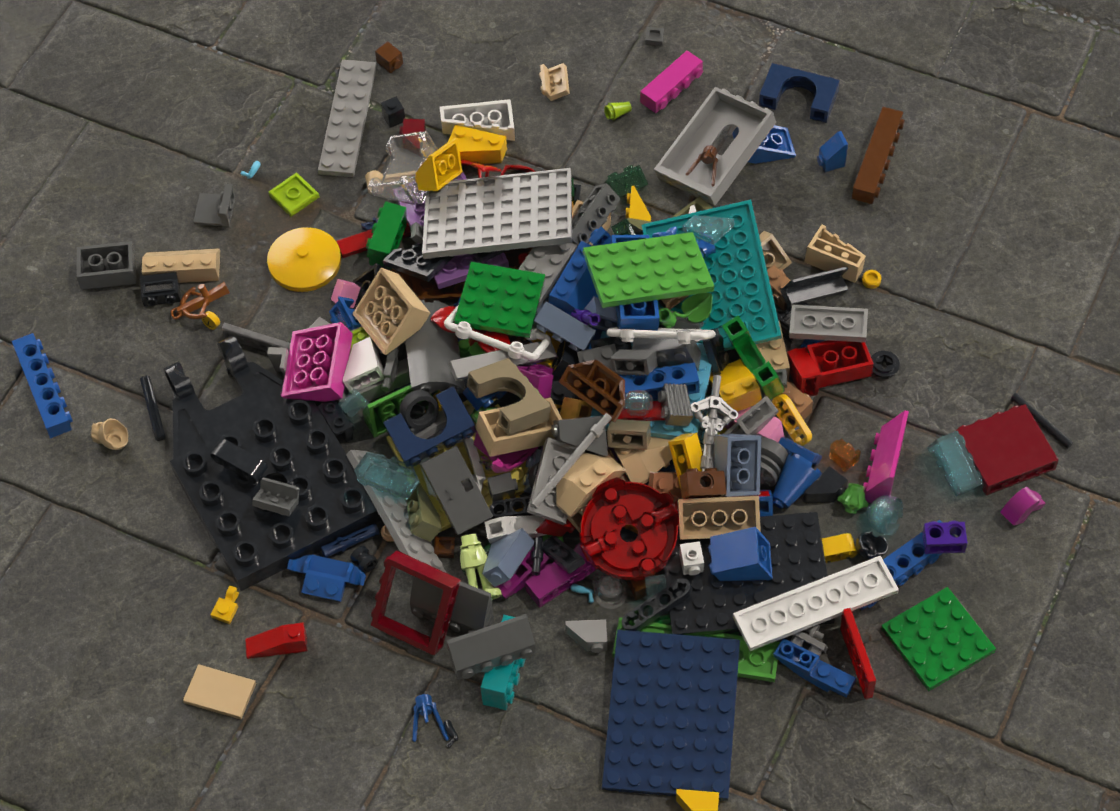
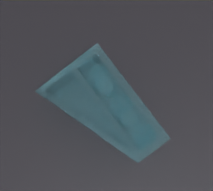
M958 430L937 438L927 447L929 452L933 451L938 459L936 461L937 466L944 468L946 473L944 477L956 497L982 485V476L973 465L974 459L971 453L967 452L965 439L959 434Z
M366 452L354 470L358 478L357 480L362 485L372 486L380 492L385 491L396 498L401 497L408 500L420 483L414 468L411 466L406 467L405 463L398 461L397 457L385 459L384 455Z

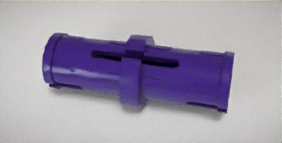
M575 309L573 311L576 313H571L572 317L585 325L596 326L598 325L596 322L600 323V316L589 310L581 311Z

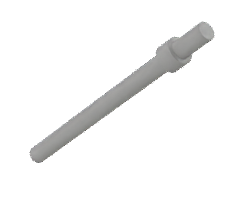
M606 413L597 424L591 427L590 433L532 501L531 505L538 508L594 439L596 437L599 438L604 432V427L612 419L610 415Z

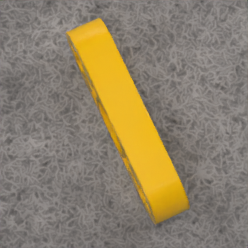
M780 394L773 398L772 403L779 411L776 415L793 442L801 446L809 443L812 440V433L791 399L785 394ZM789 415L795 418V425L788 421Z

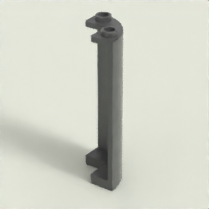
M420 300L428 309L430 315L422 328L405 341L411 388L414 391L423 390L431 394L437 390L443 392L454 386L459 395L465 390L464 379L455 381L448 365L452 360L461 359L458 338L455 333L444 331L437 324L430 321L436 311L448 307V305L439 301L430 303Z

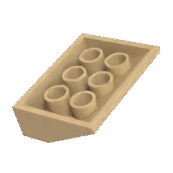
M380 268L354 310L353 315L383 354L387 355L419 331L427 321L430 312L399 274Z

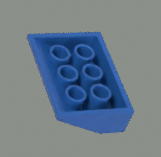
M583 241L578 245L549 295L548 303L570 316L572 312L576 313L573 311L575 309L585 310V307L593 297L598 298L583 255V248L591 247L592 245Z

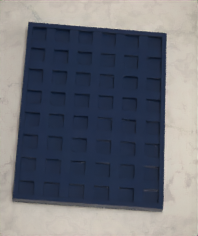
M617 630L602 790L676 796L677 789L719 792V800L728 801L740 640Z

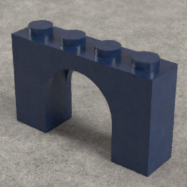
M772 63L760 92L759 106L776 110L780 97L786 90L800 87L809 90L815 97L811 106L810 119L827 123L839 91L840 80Z
M454 386L436 395L438 403L447 417L446 427L438 436L431 439H422L415 436L410 431L401 413L383 422L406 467H414L420 464L421 460L436 456L440 450L451 448L461 439H468L476 432L475 424Z

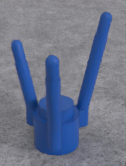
M422 694L415 698L416 705L413 707L412 741L416 742L419 714L424 717L425 723H428V715L432 711L445 740L448 741L449 737L437 711L436 703L432 702L431 695Z

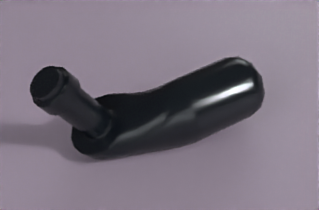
M446 720L444 721V727L446 732L452 737L450 742L447 743V747L451 748L453 743L458 741V735L452 722Z

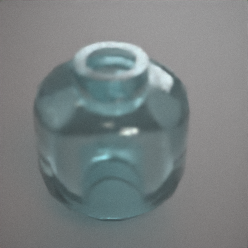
M632 390L626 394L623 409H626L630 416H645L649 413V410H652L653 399L647 391Z

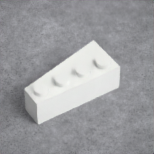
M510 99L440 107L443 134H451L454 126L459 125L506 136V140L515 141Z

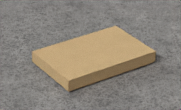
M198 664L183 702L242 719L256 681Z

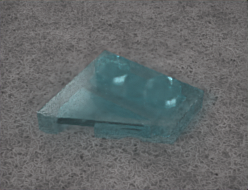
M694 215L683 225V231L686 233L693 232L695 237L714 245L735 225V219Z

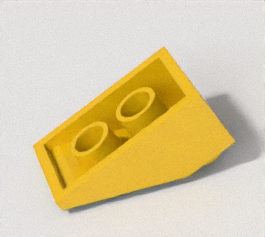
M740 359L727 364L725 369L721 371L719 398H722L737 412L754 406L762 400L760 387L756 379ZM712 370L709 379V384L711 385V387L713 384Z

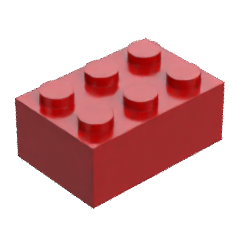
M828 340L807 345L806 349L821 374L819 388L872 376L873 361L865 342Z

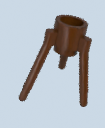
M712 145L706 146L685 175L688 176L701 160L705 164L712 163L711 186L714 187L718 162L716 158L717 149Z

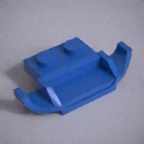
M316 555L289 559L287 567L289 570L306 574L301 593L340 602L342 601L346 583L364 586L366 575L352 563Z

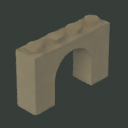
M509 358L468 372L467 387L477 399L498 391L511 392L521 398V401L500 409L498 424L508 435L549 421L551 411L549 402L540 395L538 389L533 387L528 378L519 371L518 367Z

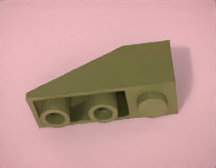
M416 481L405 493L410 531L412 534L430 542L442 529L440 515L420 482Z

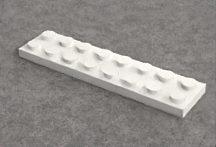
M878 556L733 613V618L749 650L752 651L841 616L843 609L851 608V611L894 595L898 593L899 589L882 557Z

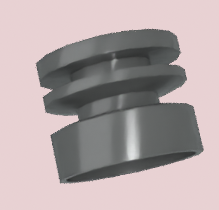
M761 437L760 487L770 488L776 484L788 452L780 443L766 437Z

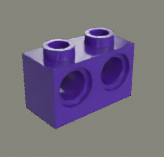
M931 521L924 523L922 535L925 554L965 553L967 547L965 522L949 521L938 523ZM930 535H936L938 538H933Z

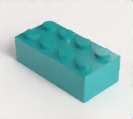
M503 615L501 622L515 617ZM520 658L514 660L509 665H500L494 667L489 672H485L481 684L483 705L507 710L508 704L513 702L515 693L513 688L514 685L519 683L520 673L518 671L520 667L524 666L525 659Z

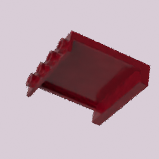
M1026 404L1014 406L1002 413L997 412L992 417L979 419L970 425H962L955 431L954 442L960 441L984 483L982 490L986 496L1056 470L1059 459Z

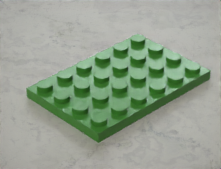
M693 232L583 248V255L602 308L714 292L713 281Z

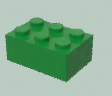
M385 201L383 208H379L378 222L374 223L372 228L373 236L371 239H368L366 249H368L367 258H369L370 266L376 263L384 266L383 260L394 249H399L407 226L405 206Z

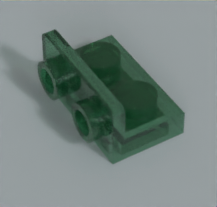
M630 165L624 168V172L620 174L614 172L608 175V179L604 182L611 187L619 198L627 195V193H631V186L639 190L648 185L640 165L635 167Z

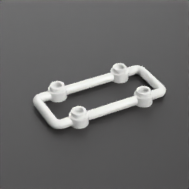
M458 306L444 321V326L448 330L455 332L458 338H472L508 352V355L513 359L537 360L551 343L550 336L540 332L536 328L537 324L535 323L533 324L530 338L526 339H539L542 342L533 353L525 351L523 344L520 342H513L509 345L472 331L468 322H460L458 325L454 324Z
M618 327L606 331L608 336L621 337L623 342H633L634 338L677 339L679 344H690V340H708L716 335L713 330L702 329L676 332V330L683 329L658 328V331L618 329Z

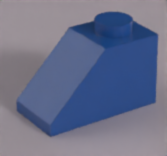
M842 131L833 135L819 149L817 161L825 172L845 167L848 143Z

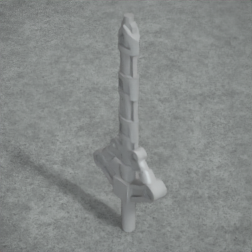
M720 375L713 376L711 396L691 404L692 413L701 423L700 427L703 430L705 429L703 456H701L700 464L702 471H705L707 468H714L715 435L725 425H728L738 417V412L730 407L722 398H719ZM710 410L708 416L703 417L701 411ZM717 412L725 417L722 420L717 418ZM700 479L701 485L705 487L704 480Z

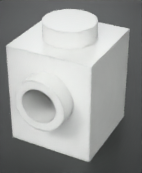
M700 542L680 544L679 555L683 575H697L703 572L704 560Z

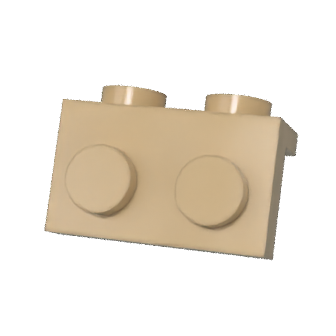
M564 63L549 69L544 64L540 65L541 72L539 76L542 81L541 91L544 96L553 101L570 94L567 66Z

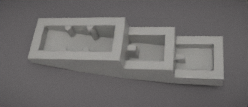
M765 396L736 420L737 423L724 434L756 435L779 411L768 396Z

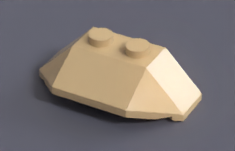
M584 452L556 485V506L571 518L591 501L592 495L599 485L610 479L619 478L626 470L611 457Z

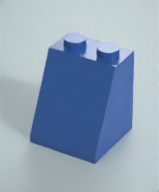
M756 527L710 537L711 545L708 547L712 558L710 571L719 581L773 579L770 542Z

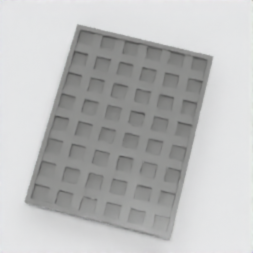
M571 168L450 181L438 191H426L422 246L423 259L572 243Z

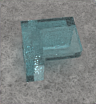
M355 388L338 403L349 417H353L361 408H365L370 404Z

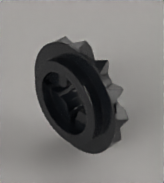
M878 351L871 356L873 361L872 371L876 376H882L884 379L886 376L892 377L893 374L898 372L900 362L898 357L892 352ZM883 360H885L887 365L885 369L882 368Z

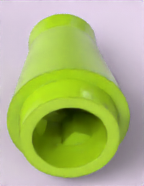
M629 101L608 103L604 107L606 118L612 120L632 111Z

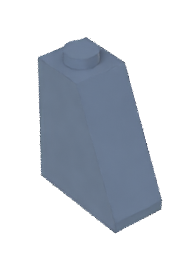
M521 528L491 543L482 574L494 587L510 580L533 546L534 540Z

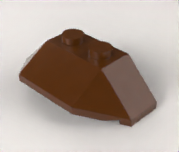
M596 359L568 365L559 383L601 414L605 415L607 413L610 415L611 421L614 423L625 406V379Z

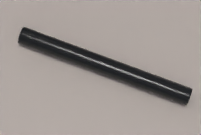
M1017 393L1012 395L1011 399L1019 406L1026 404L1033 418L1067 448L1072 446L1073 442L1021 396Z

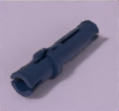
M373 523L345 537H338L336 541L325 546H321L323 556L328 558L340 551L343 553L347 548L379 535L380 532L377 525Z

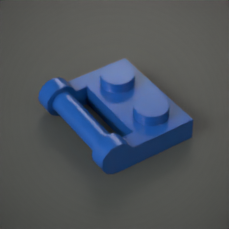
M781 437L779 441L788 454H798L815 466L822 459L821 455L804 448L789 438Z

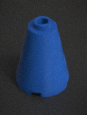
M789 453L772 494L773 504L780 509L790 507L822 475L821 471L818 468L814 470L811 467L813 463L795 453L792 456Z

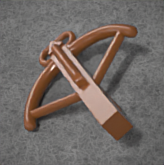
M225 282L210 291L207 290L204 284H200L198 286L200 293L195 292L196 287L189 289L183 295L180 306L170 311L172 318L176 320L181 316L189 319L207 317V314L204 313L206 306L210 302L230 293ZM191 294L199 296L186 303ZM202 307L200 314H191V312ZM175 310L178 311V312L176 313V315H177L176 317L174 316V313H173Z

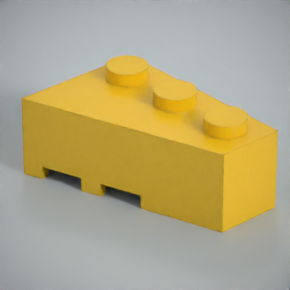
M459 125L454 126L448 140L449 142L453 138H457L461 160L479 162V164L502 163L507 151L506 136Z

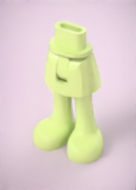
M476 534L462 536L460 563L461 569L466 571L468 584L478 588L475 569H477L484 591L491 593L492 600L502 596L501 590L494 588L482 574L487 554L481 546V542L477 540Z

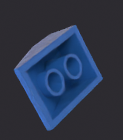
M774 125L748 162L762 163L794 158L796 154L788 128ZM738 127L732 132L734 139L739 133Z

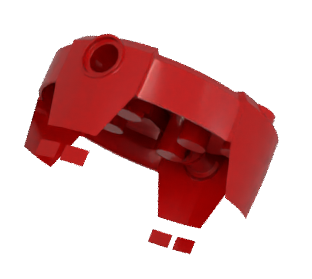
M618 477L602 483L592 495V499L585 508L581 521V533H579L580 547L586 560L595 569L598 568L614 578L639 581L652 577L667 565V561L674 551L679 528L678 506L676 507L668 493H660L656 489L642 483L625 482ZM633 525L638 531L636 540L633 542L622 540L620 530L623 526Z

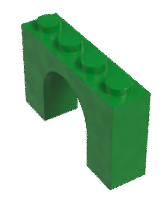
M739 315L723 324L722 327L730 343L745 366L753 374L764 395L768 396L771 400L784 392L785 389L779 376L770 362H766Z

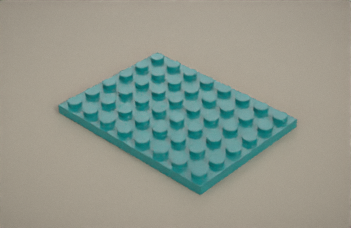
M751 200L642 224L643 235H649V238H653L652 235L657 232H666L669 228L676 226V234L693 232L696 240H713L716 253L709 254L707 258H703L714 284V292H707L713 296L712 310L709 317L703 321V327L700 329L711 330L718 328L720 335L723 336L725 351L732 350L734 347L730 343L722 325L738 315L748 329L755 344L782 338ZM688 297L670 309V311L685 314L681 310V305Z

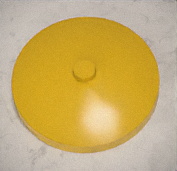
M298 228L284 233L275 240L269 249L267 263L269 272L277 284L291 291L308 292L319 289L333 280L341 266V253L337 242L328 233L316 228Z

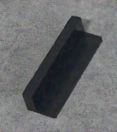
M848 267L793 279L780 292L788 307L845 293L848 287L842 275L848 270Z

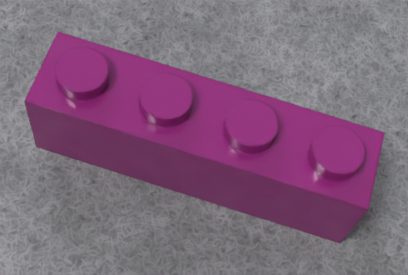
M581 543L577 544L573 550L584 558V565L569 574L555 562L549 563L540 571V575L532 574L525 581L526 592L539 608L568 590L572 584L578 583L597 570L586 560L580 547Z

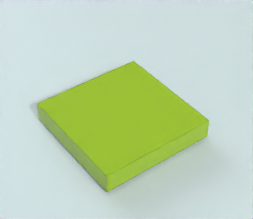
M297 172L268 192L269 196L291 217L319 198V193Z

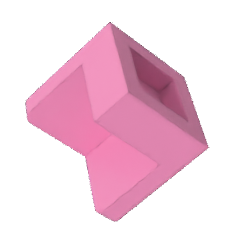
M337 279L331 300L337 303L338 296L353 299L354 303L350 308H354L361 287L355 283Z

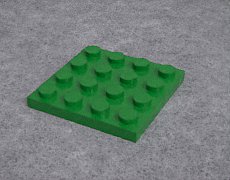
M471 262L454 324L458 325L460 322H468L470 327L474 329L530 338L545 282V274Z
M948 587L881 625V630L928 692L996 651L995 646Z

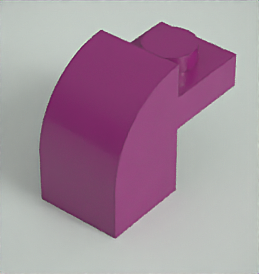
M1025 487L1006 503L1000 513L1013 525L1024 523L1032 511L1042 509L1046 503L1041 499L1042 497L1039 493Z

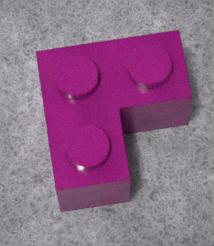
M541 364L517 366L533 387L538 389L543 398H550L553 381L552 368Z

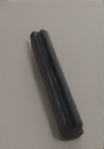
M142 376L140 381L155 440H164L165 433L150 376Z

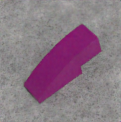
M534 548L527 553L510 580L494 587L501 590L502 596L505 599L524 588L525 581L532 575L533 561L531 560V555ZM545 553L543 556V561L541 562L540 571H542L547 564L552 563L550 558Z

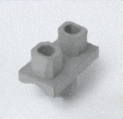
M820 625L805 629L804 631L808 632L809 635L801 631L793 634L790 641L801 647L804 642L811 645L809 651L819 656L822 652L826 653L828 649L826 644L815 639L817 637L822 640L824 634L818 631Z

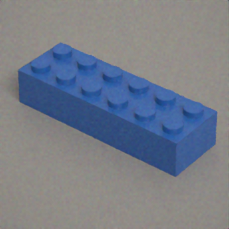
M612 235L611 244L647 239L649 235ZM657 300L616 306L618 329L658 331L660 317Z

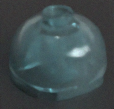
M883 495L876 498L868 506V520L876 532L890 536L896 533L900 524H896L898 517L902 518L903 503L901 499L895 496Z

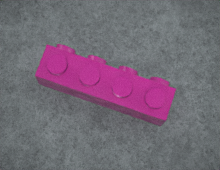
M689 51L684 52L640 91V103L655 113L664 109L668 102L675 99L684 88L686 89L690 86L694 79L702 75L703 61Z

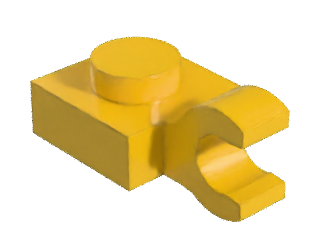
M228 587L225 599L219 597L211 613L212 618L228 624L231 623L238 609V604L234 603L239 595L236 587Z

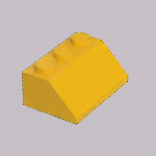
M453 138L428 156L415 173L418 191H438L462 173L457 138Z

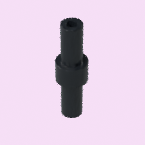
M540 537L535 538L534 550L531 555V560L533 561L532 574L536 576L540 575L541 562L544 556L542 551L543 539Z

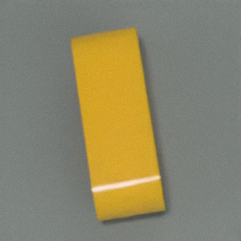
M849 533L822 538L826 563L827 561L844 560L846 557L853 558L858 554L853 537Z

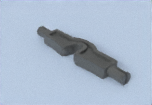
M405 341L387 354V362L383 373L384 381L381 387L383 391H389L391 383H394L399 367L397 356L402 355Z

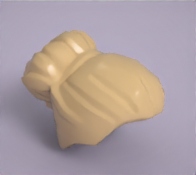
M110 418L104 422L92 424L91 438L97 444H103L109 449L119 450L128 443V431L118 420Z

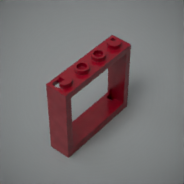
M395 551L391 556H387L383 566L385 570L379 580L381 586L375 596L377 602L371 613V626L435 655L444 646L461 580L400 551ZM396 568L443 589L431 637L384 616Z

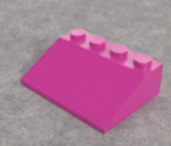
M342 322L293 331L281 394L282 398L323 402L343 398L345 385L343 383V376L349 360L353 333Z
M903 411L881 427L880 434L876 433L874 444L877 445L876 450L872 449L870 457L873 465H868L866 477H869L868 483L864 482L865 499L868 503L888 507L909 411Z

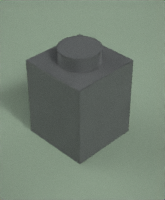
M510 472L487 478L492 502L516 498L515 490H518L516 479H512Z

